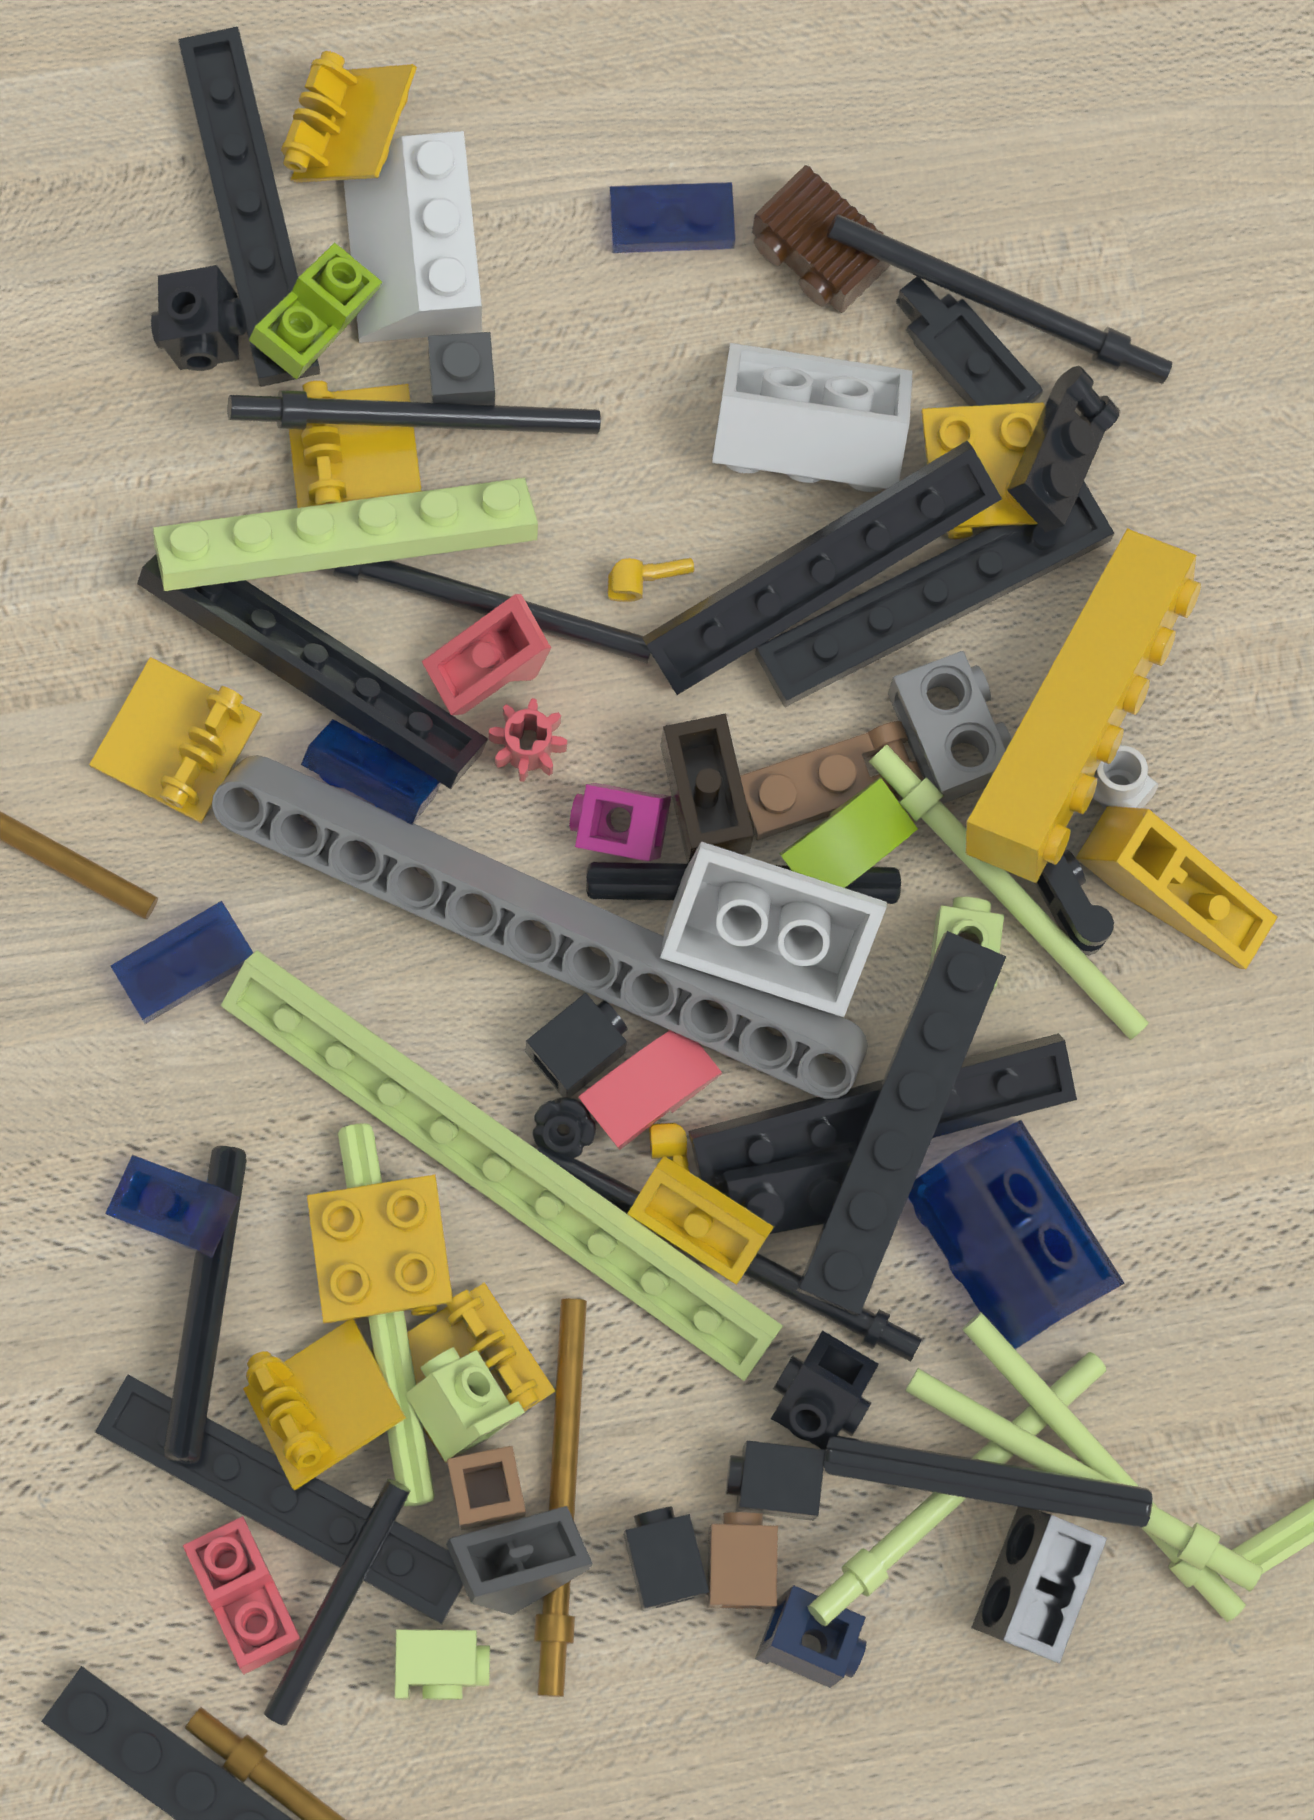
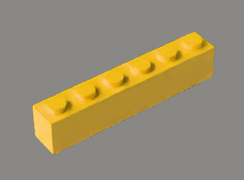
M1126 529L967 820L966 855L1034 883H1037L1047 862L1054 865L1059 862L1070 837L1071 830L1066 827L1074 811L1084 814L1097 786V778L1093 776L1101 761L1107 764L1113 761L1124 734V729L1120 727L1127 712L1134 715L1139 712L1150 685V680L1146 678L1153 663L1163 666L1167 660L1176 635V631L1171 629L1178 616L1188 618L1195 607L1201 590V583L1194 581L1197 555L1131 529Z

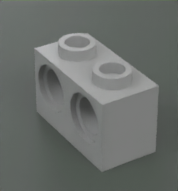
M960 651L894 676L888 696L898 720L903 724L909 746L918 763L923 779L927 777L944 795L940 801L944 804L985 788L1012 738L1003 722L995 724L986 704L987 701L991 700V693L981 668L978 665L970 667L964 651ZM935 687L948 688L957 696L959 705L950 710L939 709L929 701L927 691ZM961 743L971 744L981 752L983 763L975 767L963 766L954 759L951 748Z

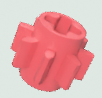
M534 698L529 702L528 709H522L517 712L507 704L503 706V717L506 722L505 728H489V741L504 745V748L495 756L496 767H504L510 762L511 765L518 769L519 780L522 782L526 780L528 771L539 768L549 776L553 774V763L550 758L551 752L564 753L567 751L568 740L561 736H552V732L561 724V714L557 712L546 717L538 711L537 700ZM524 730L536 732V741L533 743L532 750L520 749L519 740L522 739Z

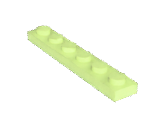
M525 478L153 527V535L164 591L535 541L538 535V521Z

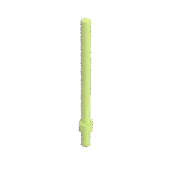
M888 745L884 746L869 761L903 798L899 803L915 821L922 818L1130 1040L1149 1024L1007 871L966 855V828L940 801L944 795L927 777L921 781Z
M982 1312L974 1316L962 1328L965 1334L1084 1465L1115 1483L1138 1486ZM1144 1530L1171 1560L1168 1568L1186 1588L1193 1585L1226 1622L1234 1619L1245 1608L1246 1604L1217 1572L1207 1566L1200 1571L1178 1558V1549Z
M1088 1352L1050 1388L1068 1407L1106 1372V1367L1098 1356ZM1031 1405L1012 1421V1423L1034 1436L1048 1425ZM990 1441L972 1459L1005 1464L1014 1454ZM933 1492L869 1551L863 1548L860 1549L842 1566L843 1575L808 1605L812 1616L821 1625L827 1626L861 1594L869 1597L888 1579L887 1570L966 1498Z
M919 1368L905 1389L906 1392L1040 1470L1113 1482ZM1152 1504L1150 1520L1147 1526L1141 1529L1178 1549L1177 1557L1200 1571L1207 1566L1250 1592L1253 1590L1263 1572V1568L1220 1544V1536L1197 1522L1191 1527Z

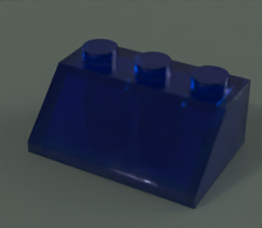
M1022 1120L955 1151L915 1179L908 1198L914 1206L918 1220L929 1230L948 1260L952 1274L963 1284L978 1310L985 1315L1015 1350L1038 1338L1125 1284Z

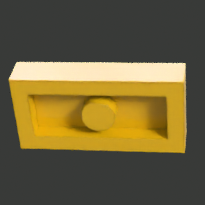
M665 1156L657 1164L627 1213L736 1285L774 1227Z

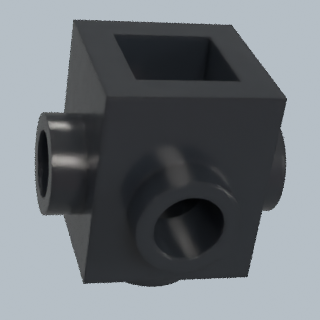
M214 265L158 275V311L153 312L151 315V330L156 346L159 349H165L180 370L206 371L216 367L217 364L239 360L238 336L244 335L246 332L245 312L238 294L219 267Z
M822 1330L805 1361L803 1362L792 1355L773 1387V1390L783 1395V1398L771 1419L787 1428L797 1438L808 1441L822 1450H826L829 1438L834 1435L838 1436L841 1430L850 1436H853L872 1403L863 1398L862 1394L879 1364Z

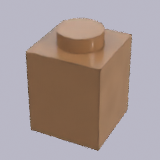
M513 1445L447 1459L461 1530L525 1517L526 1510Z
M750 1512L723 1513V1524H711L708 1528L707 1585L709 1593L707 1594V1608L773 1610L777 1606L778 1526L763 1525V1514Z

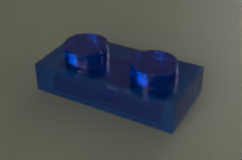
M732 182L610 186L612 253L734 249Z
M334 719L309 744L301 763L302 766L319 774L322 780L329 785L345 788L411 825L433 801L441 785L440 782L390 749Z
M220 901L110 966L143 1023L147 1024L241 969L244 961L253 954V951L224 903Z
M132 1155L105 1214L124 1224L212 1258L239 1197L220 1187Z

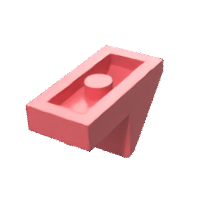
M514 594L425 658L422 663L450 714L464 715L511 681H531L536 678L551 650V646L522 594Z

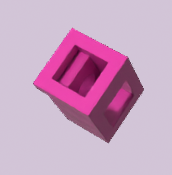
M601 783L586 784L585 793L576 794L570 814V831L577 832L575 847L644 861L660 859L672 796ZM618 807L627 810L631 816L630 826L624 832L616 830L611 822V815Z

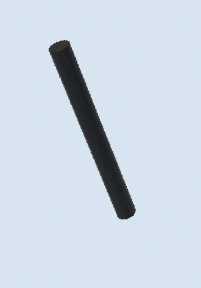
M393 1479L386 1480L264 1711V1715L273 1722L283 1726L288 1725L411 1492L405 1485Z

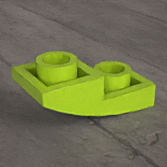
M334 242L298 277L292 291L255 326L249 341L297 380L356 317L380 288L382 281Z
M879 777L831 812L829 818L779 854L791 871L845 888L899 846L918 828L882 778Z

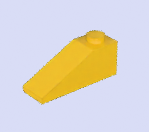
M1107 806L1076 856L1078 861L1118 894L1239 969L1248 968L1278 918L1150 809Z

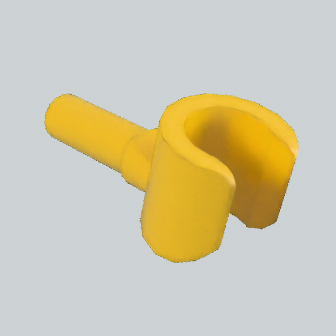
M692 558L658 564H643L642 561L637 559H621L615 564L608 575V597L610 600L619 602L640 600L643 598V581H655L656 579L694 573Z
M676 1123L652 1124L649 1127L651 1159L663 1158V1156L672 1158L673 1162L690 1172L685 1130Z

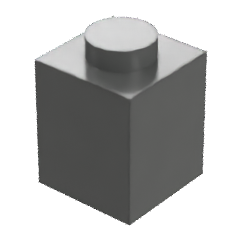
M491 332L428 336L432 403L495 405Z

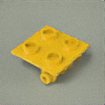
M323 51L320 59H314L305 84V88L310 92H302L298 101L304 108L295 109L293 114L294 120H292L286 140L281 147V152L285 155L283 165L294 171L291 180L297 183L378 178L381 168L388 157L389 146L400 114L407 103L408 92L417 67L414 64L346 70L343 68L345 59L331 51Z
M310 381L302 385L303 391L307 393L308 398L411 402L409 383L334 392L328 391L325 381ZM307 423L305 429H289L297 508L421 492L414 427Z
M1044 402L922 408L927 464L968 441L977 453L1002 498L1000 501L948 531V538H968L973 535L972 527L1037 524L1007 489L1045 407Z
M150 657L89 766L202 824L212 806L214 793L231 772L262 713L242 704L243 697L236 691L225 686H221L219 691Z
M435 1174L307 1195L324 1324L411 1310V1315L414 1316L428 1315L437 1312V1305L453 1303Z
M485 1282L470 1292L466 1289L453 1297V1303L446 1304L447 1307L407 1332L416 1385L426 1378L420 1368L434 1357L454 1347L460 1358L476 1350L479 1352L510 1405L519 1401L524 1411H527L556 1392ZM423 1426L424 1431L426 1432L427 1436L435 1446L434 1442L432 1441L431 1437L429 1436L428 1432Z
M349 1319L284 1362L280 1358L272 1356L268 1351L254 1354L247 1362L249 1369L246 1373V1379L249 1385L244 1387L243 1390L294 1490L406 1419L354 1319Z

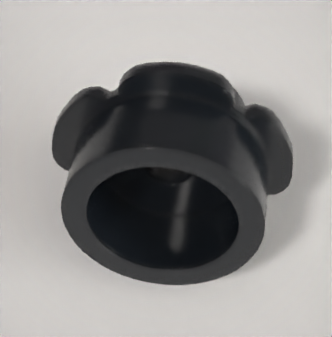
M562 1097L548 1101L541 1105L535 1113L534 1121L537 1125L532 1133L538 1147L542 1146L569 1158H576L582 1154L584 1146H589L594 1141L596 1135L595 1121L591 1118L584 1104L576 1099ZM565 1124L569 1127L570 1131L567 1134H561L558 1131V1126Z

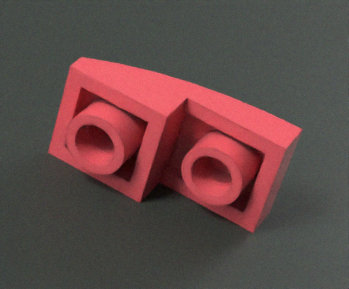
M669 1030L620 1064L578 1096V1098L617 1148L621 1150L669 1111L671 1113L675 1112L723 1073L698 1042Z
M243 1516L183 1545L208 1603L217 1617L243 1674L249 1673L299 1647L302 1640Z

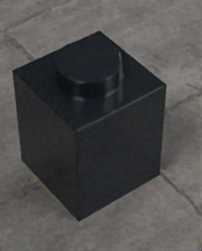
M584 993L526 1040L525 1053L562 1097L571 1098L625 1054L627 1041L622 1034L628 1028L607 1001L603 1000L596 1005L588 994Z
M747 1440L743 1446L742 1456L730 1455L726 1494L737 1496L736 1512L761 1513L769 1516L814 1521L819 1516L826 1450Z
M670 1506L635 1515L636 1528L625 1530L623 1535L642 1612L706 1596L709 1593L690 1514L675 1517L673 1508Z

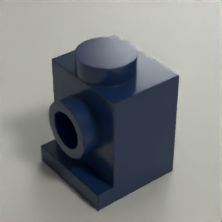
M793 1585L777 1599V1606L773 1609L755 1659L765 1664L772 1662L829 1688L837 1684L844 1676L852 1678L866 1650L867 1641L859 1638L866 1617L845 1608L827 1626H823L812 1616L808 1609V1605L818 1596ZM803 1635H812L818 1639L821 1646L820 1653L802 1645Z

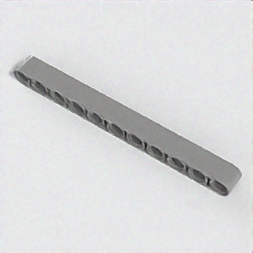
M260 755L246 757L236 765L213 795L212 808L215 817L221 825L230 831L812 1095L831 1099L846 1094L853 1086L865 1059L868 1048L866 1035L852 1021L660 958L663 942L662 935L275 760ZM243 789H247L248 791L253 793L257 800H254L251 797H249ZM300 815L311 819L315 826L306 823ZM358 841L364 842L365 844L370 846L373 852H369L362 848ZM415 867L422 868L428 872L432 879L421 875ZM474 894L483 896L491 905L480 902ZM531 920L539 921L549 931L541 930ZM589 946L600 949L608 958L597 955ZM648 973L658 975L666 984L656 982ZM706 1000L716 1001L725 1010L712 1007ZM768 1026L775 1028L778 1031H780L783 1034V1036L780 1037L777 1035H773L772 1033L767 1031L765 1027ZM824 1053L835 1055L843 1063L829 1060L824 1056Z

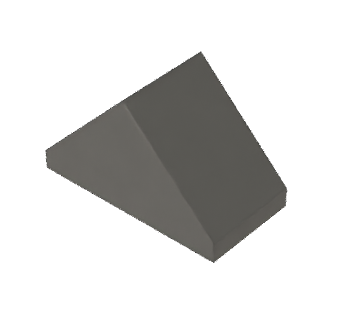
M567 1506L452 1537L446 1543L470 1602L510 1615L517 1613L588 1571L593 1565Z

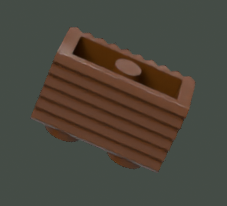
M805 165L755 214L752 234L756 236L754 244L761 255L770 263L780 266L784 262L801 277L798 281L800 288L815 304L825 307L829 303L842 314L849 305L854 303L857 297L861 296L888 269L890 264L828 238L827 233L835 215L839 214L877 232L884 233L877 230L873 223L868 222L864 215L859 214L856 207L851 206L847 199L842 198L838 191L833 190L828 182L823 181L819 174L813 172L810 166Z

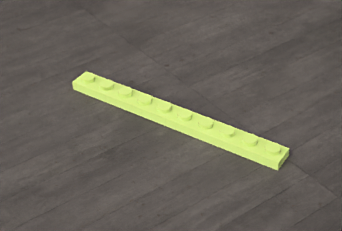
M256 950L244 961L221 1007L740 1379L746 1380L783 1325L264 954Z

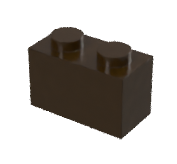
M726 713L663 726L660 746L687 864L691 861L701 842L741 855L750 853L754 833Z

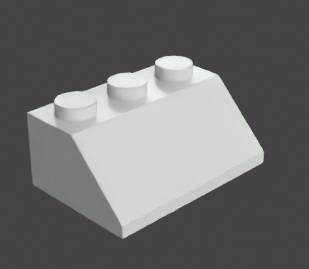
M464 131L401 136L391 141L388 157L381 168L378 178L344 180L351 256L382 281L377 292L357 314L359 343L482 332V303Z
M730 343L712 463L724 464L729 469L739 473H756L760 470L783 473L796 481L814 483L821 479L848 483L854 489L864 492H877L882 489H888L898 483L900 479L910 424L913 371Z
M701 842L684 872L666 921L660 958L844 1017L887 908V902Z

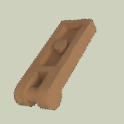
M889 722L872 729L868 733L740 775L756 840L758 841L828 817L831 812L879 777L882 778L890 791L896 794L895 789L880 774L870 777L864 761L865 758L876 755L886 745L923 781L924 779L917 761L910 762L904 747L908 737L902 722Z

